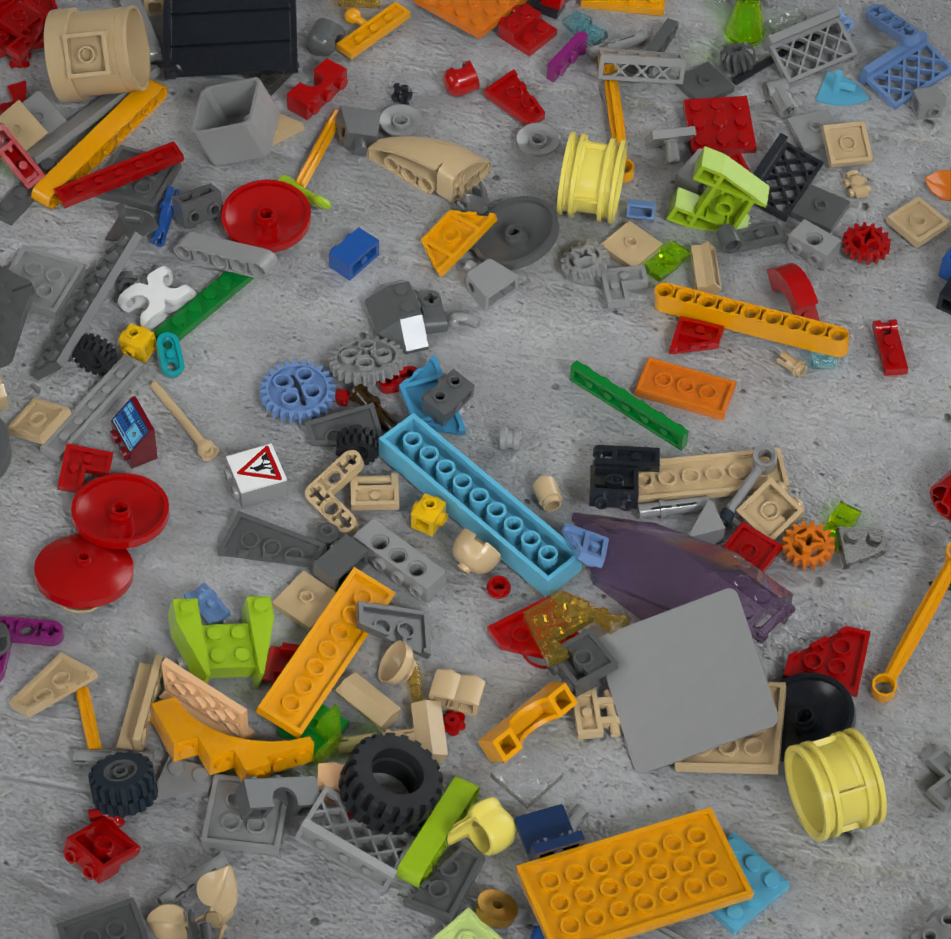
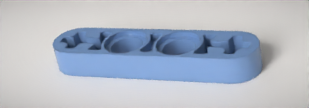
M876 4L866 8L867 21L901 45L913 46L919 42L918 29L884 6Z

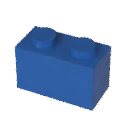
M358 227L352 233L347 234L341 243L332 247L329 252V268L350 281L379 256V240Z

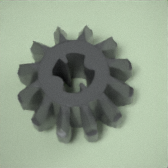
M748 42L731 43L730 46H725L724 50L720 52L721 66L729 74L736 73L738 75L741 72L745 73L746 70H751L756 65V54L753 46L748 45Z

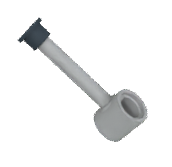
M761 444L755 448L752 471L728 506L724 507L719 513L724 526H732L735 511L760 474L768 475L775 470L777 451L772 445ZM768 457L770 461L762 462L759 458Z

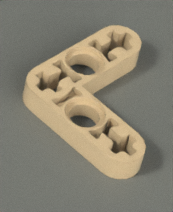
M355 450L343 453L309 484L305 490V497L309 503L329 523L336 525L342 536L345 534L353 536L359 529V523L354 515L334 496L364 467V460L359 452ZM352 459L356 461V464H349L348 461ZM341 467H343L344 470L347 471L346 474L343 473V471L341 470ZM332 474H340L341 477L338 482L329 483V477ZM315 491L320 493L324 500L322 503L316 496L313 495ZM333 504L338 506L334 514H326L328 506ZM341 517L351 524L349 528L344 526L339 520Z

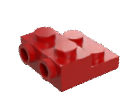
M525 3L523 6L517 5L510 16H503L499 20L498 37L530 57L557 35V29L541 19L542 13Z
M103 816L68 836L63 853L68 863H76L82 868V872L88 880L94 879L100 884L119 872L120 865L139 855L141 847L107 817Z

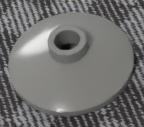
M405 104L392 105L386 108L380 115L382 130L394 137L414 135L421 129L423 124L421 113L416 108Z
M544 123L528 124L522 127L517 134V145L519 148L533 156L549 155L560 144V136L557 130Z

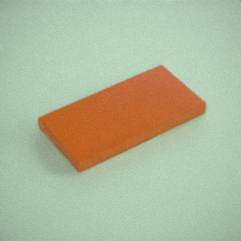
M648 357L635 388L634 396L723 421L736 389L737 381Z

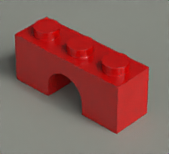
M326 58L313 70L315 86H307L299 82L287 93V109L305 120H309L327 102H330L340 90L347 86V69Z

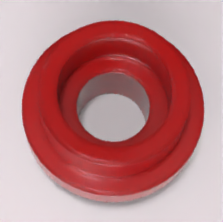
M497 575L488 581L486 591L492 598L503 599L510 594L511 584L504 576Z

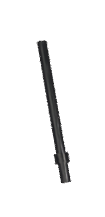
M812 34L811 41H816L820 38V35ZM795 41L793 48L798 49L805 45V43ZM780 49L777 53L779 57L783 58L787 56L788 51ZM770 55L754 65L751 70H746L745 73L742 72L733 77V84L738 85L775 63Z

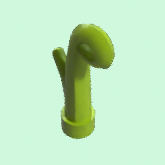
M282 175L278 179L298 188L306 196L310 205L323 210L331 209V202L321 195L310 192L297 184L293 178Z

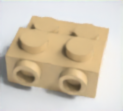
M770 477L736 510V513L751 527L776 541L787 529L790 530L794 523L796 524L805 516V510L803 509L805 505L796 496L792 498L787 493V487L780 480L775 482Z

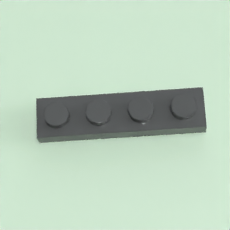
M48 157L41 161L38 167L46 175L59 162ZM20 182L0 202V221L10 226L15 223L34 202L31 198L34 186L28 190Z

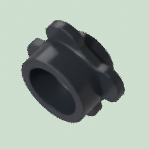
M395 83L393 85L394 92L391 95L392 100L400 104L409 105L408 101L413 96L411 88L405 84Z

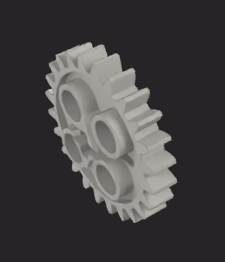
M359 336L356 341L349 339V343L341 342V347L335 346V351H331V356H329L330 372H333V377L338 376L339 381L345 379L346 384L353 381L354 386H357L359 383H363L366 386L369 382L376 385V381L385 383V378L392 380L393 375H399V370H403V365H405L403 349H400V345H395V341L388 342L387 338L379 340V336H376L374 339H370V336L362 339Z

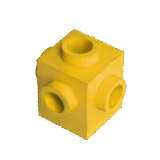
M130 323L119 336L118 341L122 354H126L141 362L146 363L156 350L155 334L144 326Z
M425 493L421 500H417L412 507L411 528L433 537L439 526L443 527L447 521L446 502L442 501L439 497Z

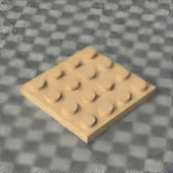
M768 682L779 716L775 726L675 762L676 772L779 775L786 682Z

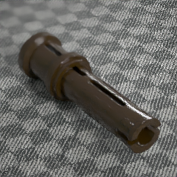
M362 383L353 388L349 398L360 406L374 403L380 426L386 432L398 425L397 421L381 406L380 399L368 391L367 386H364Z

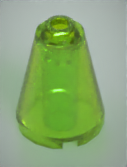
M736 0L724 26V37L729 43L748 42V45L757 46L764 40L766 33L761 0Z

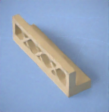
M156 654L153 664H139L116 747L117 751H124L125 748H128L131 751L144 752L151 727V703L158 701L163 682L161 664L164 660L163 655Z

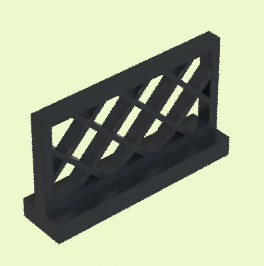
M780 133L753 173L766 184V180L775 179L777 186L769 188L766 208L757 204L754 205L786 222L791 215V211L811 185L824 162L786 142L788 136ZM786 150L794 154L796 158L787 159L785 155ZM804 163H810L816 166V168L806 170ZM798 164L801 171H792L790 165ZM776 166H785L787 172L778 173ZM803 176L806 183L797 184L795 177ZM789 178L791 185H783L781 179ZM794 190L797 197L788 198L785 191ZM780 192L782 199H773L771 193ZM785 204L787 212L780 211L776 205Z

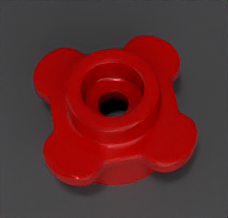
M28 52L21 62L10 56L9 66L11 68H28L30 66L29 59L32 57L31 53Z

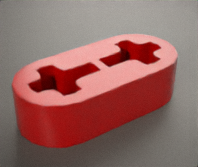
M406 366L403 367V370H399V375H393L392 380L385 378V383L377 381L379 391L384 394L399 392V385L409 378L407 376H412L413 372L418 368Z

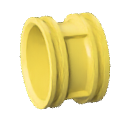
M571 131L562 164L557 199V215L563 216L564 212H568V217H574L576 212L595 214L597 222H602L606 218L609 224L614 223L625 171L627 140L622 139L621 143H616V138H610L609 143L606 144L589 141L587 133H582L581 137H577V132Z
M848 728L842 732L832 733L829 737L812 742L805 741L799 745L789 746L786 749L784 767L789 794L802 826L814 841L823 842L828 838H836L843 832L856 828L865 829L871 825L881 824L885 820L887 799L882 774L871 747L858 730Z

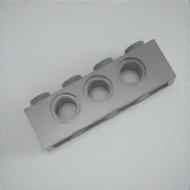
M370 520L353 536L354 540L368 549V561L373 564L375 569L380 572L383 571L397 585H402L408 589L415 598H420L428 603L446 586V570L376 520Z

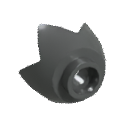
M481 181L478 183L479 188L476 186L472 187L473 195L466 194L467 203L457 200L451 208L461 212H477L478 216H482L489 210L486 205L489 202V198Z

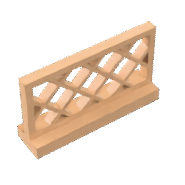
M168 658L163 660L161 664L165 691L159 696L160 701L176 697L189 714L208 727L224 734L252 740L255 737V730L248 727L246 708Z

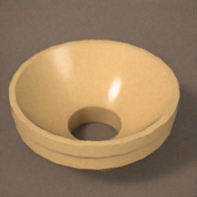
M398 640L390 645L384 653L378 668V677L381 682L395 685L411 677L416 667V660L414 659L411 646L402 640Z

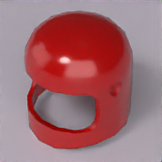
M470 60L463 62L461 69L450 67L443 74L444 87L453 97H462L480 88L477 73Z

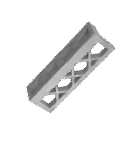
M599 48L598 79L683 84L686 63L684 53ZM604 63H613L618 68L612 74L603 73ZM629 64L635 65L639 69L633 75H627L623 71ZM650 66H656L660 71L654 77L648 76L644 72ZM671 67L680 68L679 78H670L665 72Z

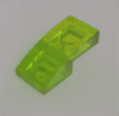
M673 240L660 248L658 256L644 264L646 273L658 282H661L688 258L691 251Z
M842 501L831 513L829 521L823 529L824 531L831 530V537L835 538L834 546L836 553L839 552L862 514V511Z

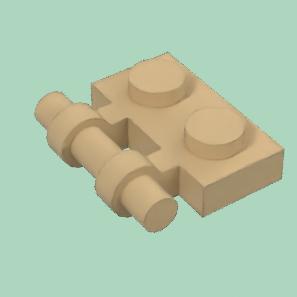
M591 689L575 697L578 704L572 709L578 740L602 738L604 728L610 730L611 737H619L621 735V721L619 716H617L610 689L603 691L604 697L597 698L596 689ZM600 709L606 710L607 716L601 717Z

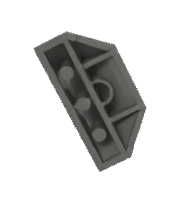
M398 280L381 284L365 299L375 330L381 339L387 338L388 342L395 341V345H400V349H403L405 354L429 349L423 316L409 281Z

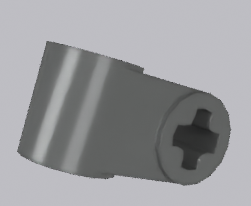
M434 290L424 291L420 296V310L426 334L447 332V318L443 310L440 294Z

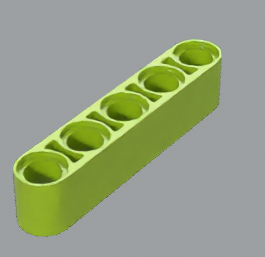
M459 776L452 780L397 868V878L420 888V885L428 879L448 847L447 836L453 824L466 817L469 809L475 804L480 793V786Z

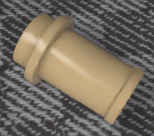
M783 351L779 355L784 359H777V363L791 371L794 377H802L807 371L805 361H799L787 351Z

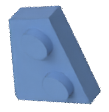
M565 522L561 532L577 559L583 561L587 566L602 568L609 538Z

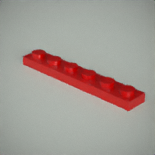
M172 141L54 188V194L65 209L184 161V154L176 143Z

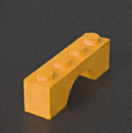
M550 682L477 742L490 762L505 763L523 748L522 743L531 732L549 721L562 717L578 702L566 682Z

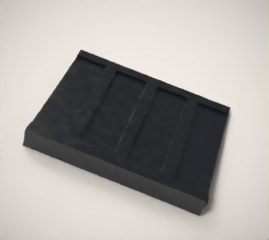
M163 0V71L165 80H173L178 77L275 72L298 73L296 0Z

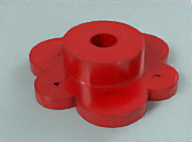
M448 710L446 714H443L444 729L450 736H457L460 730L466 728L464 722L465 715L462 712L455 713L453 710Z

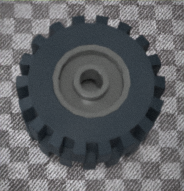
M127 751L126 753L117 752L114 755L105 756V759H100L96 762L97 765L92 766L88 778L95 808L100 810V813L103 815L108 814L109 817L113 818L116 815L119 818H125L129 815L134 816L138 812H144L146 807H151L154 804L153 801L158 797V787L152 761L147 756H142L141 753L137 752L134 754L132 751Z

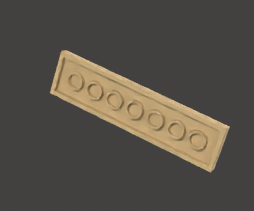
M775 448L777 451L775 470L768 475L760 474L747 495L753 494L770 477L775 482L780 480L789 491L790 485L780 448ZM754 450L660 459L659 472L638 471V504L654 503L659 499L670 501L706 495L708 498L735 496L753 469ZM761 457L759 458V460L762 462H769L770 458Z

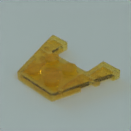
M565 591L523 612L524 621L550 668L569 658L568 650L559 641L583 629L585 626L595 622L611 635L628 625V617L620 613L619 616L609 613L608 608L602 607L599 609L593 607L588 600Z

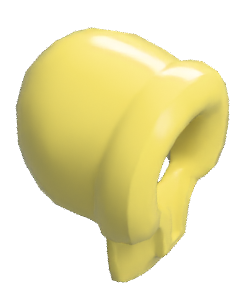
M488 797L474 804L469 809L466 817L453 824L447 836V843L452 845L467 837L478 851L484 855L491 856L504 851L513 843L517 828L513 817L501 806L499 800L495 797Z

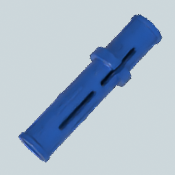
M168 187L166 189L164 200L159 205L160 213L157 219L159 229L154 231L151 238L153 245L157 239L155 246L158 247L165 245L169 226L174 215L171 197L180 194L178 189L173 194L175 187Z

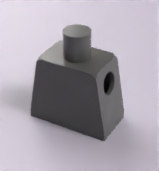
M341 105L335 118L341 144L344 147L354 148V153L357 156L367 154V148L378 137L381 112Z

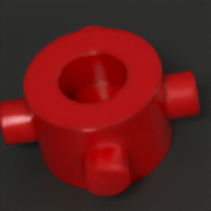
M337 389L335 401L333 402L340 406H347L350 393L345 389Z

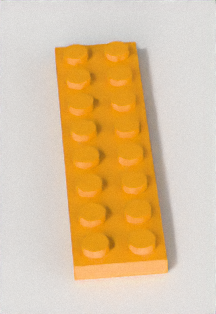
M354 567L258 706L256 713L299 739L369 635V633L356 628L355 605L358 601L389 605L396 592Z

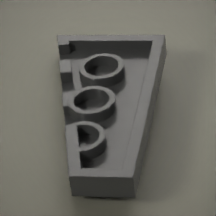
M238 511L217 552L219 556L313 568L315 559L319 555L325 554L327 545Z

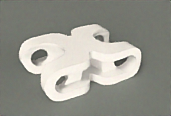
M161 266L148 275V285L135 283L119 295L118 306L128 313L136 309H145L140 317L141 326L146 327L149 331H153L167 320L166 312L175 314L196 296V292L189 285L168 288L172 284L173 273L167 266Z

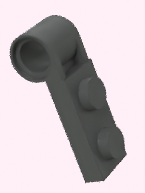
M777 221L737 230L733 224H724L716 231V236L724 252L727 254L784 243L785 235Z

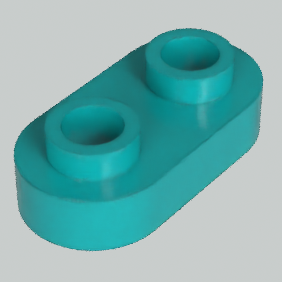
M162 333L155 343L160 370L165 377L174 379L182 374L185 366L180 341L173 333ZM163 344H168L170 349L164 348ZM168 366H174L175 370H170Z

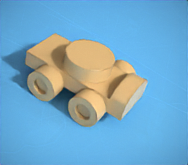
M858 170L847 172L845 175L846 179L843 180L844 188L851 187L847 190L848 196H855L856 199L869 196L871 187L870 185H865L866 177L864 175L860 176Z

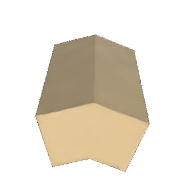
M709 241L701 245H691L690 259L695 290L711 294L722 291L716 248Z
M356 672L345 678L335 690L342 699L383 732L399 719L402 708Z
M422 700L411 703L415 740L422 744L421 747L423 749H428L432 753L431 758L433 760L436 759L438 763L443 764L448 756L441 701Z

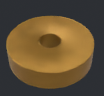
M488 889L481 892L474 906L477 917L483 923L494 928L511 926L518 914L516 901L509 894L497 889Z

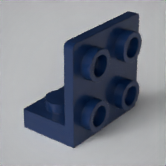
M562 804L524 814L514 819L529 861L582 846L585 842L582 830L573 831Z

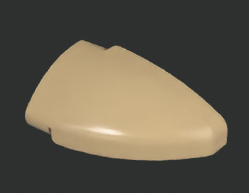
M421 136L387 137L376 140L367 148L368 159L427 194H432L437 189L438 195L453 204L457 200L460 201L472 190L473 186H476L485 178L492 165L489 160L461 145L438 138Z

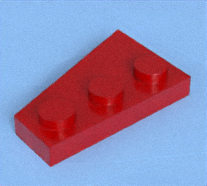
M515 69L484 90V96L525 126L531 123H540L545 119V111L535 97L529 94L527 86L523 81L519 80Z

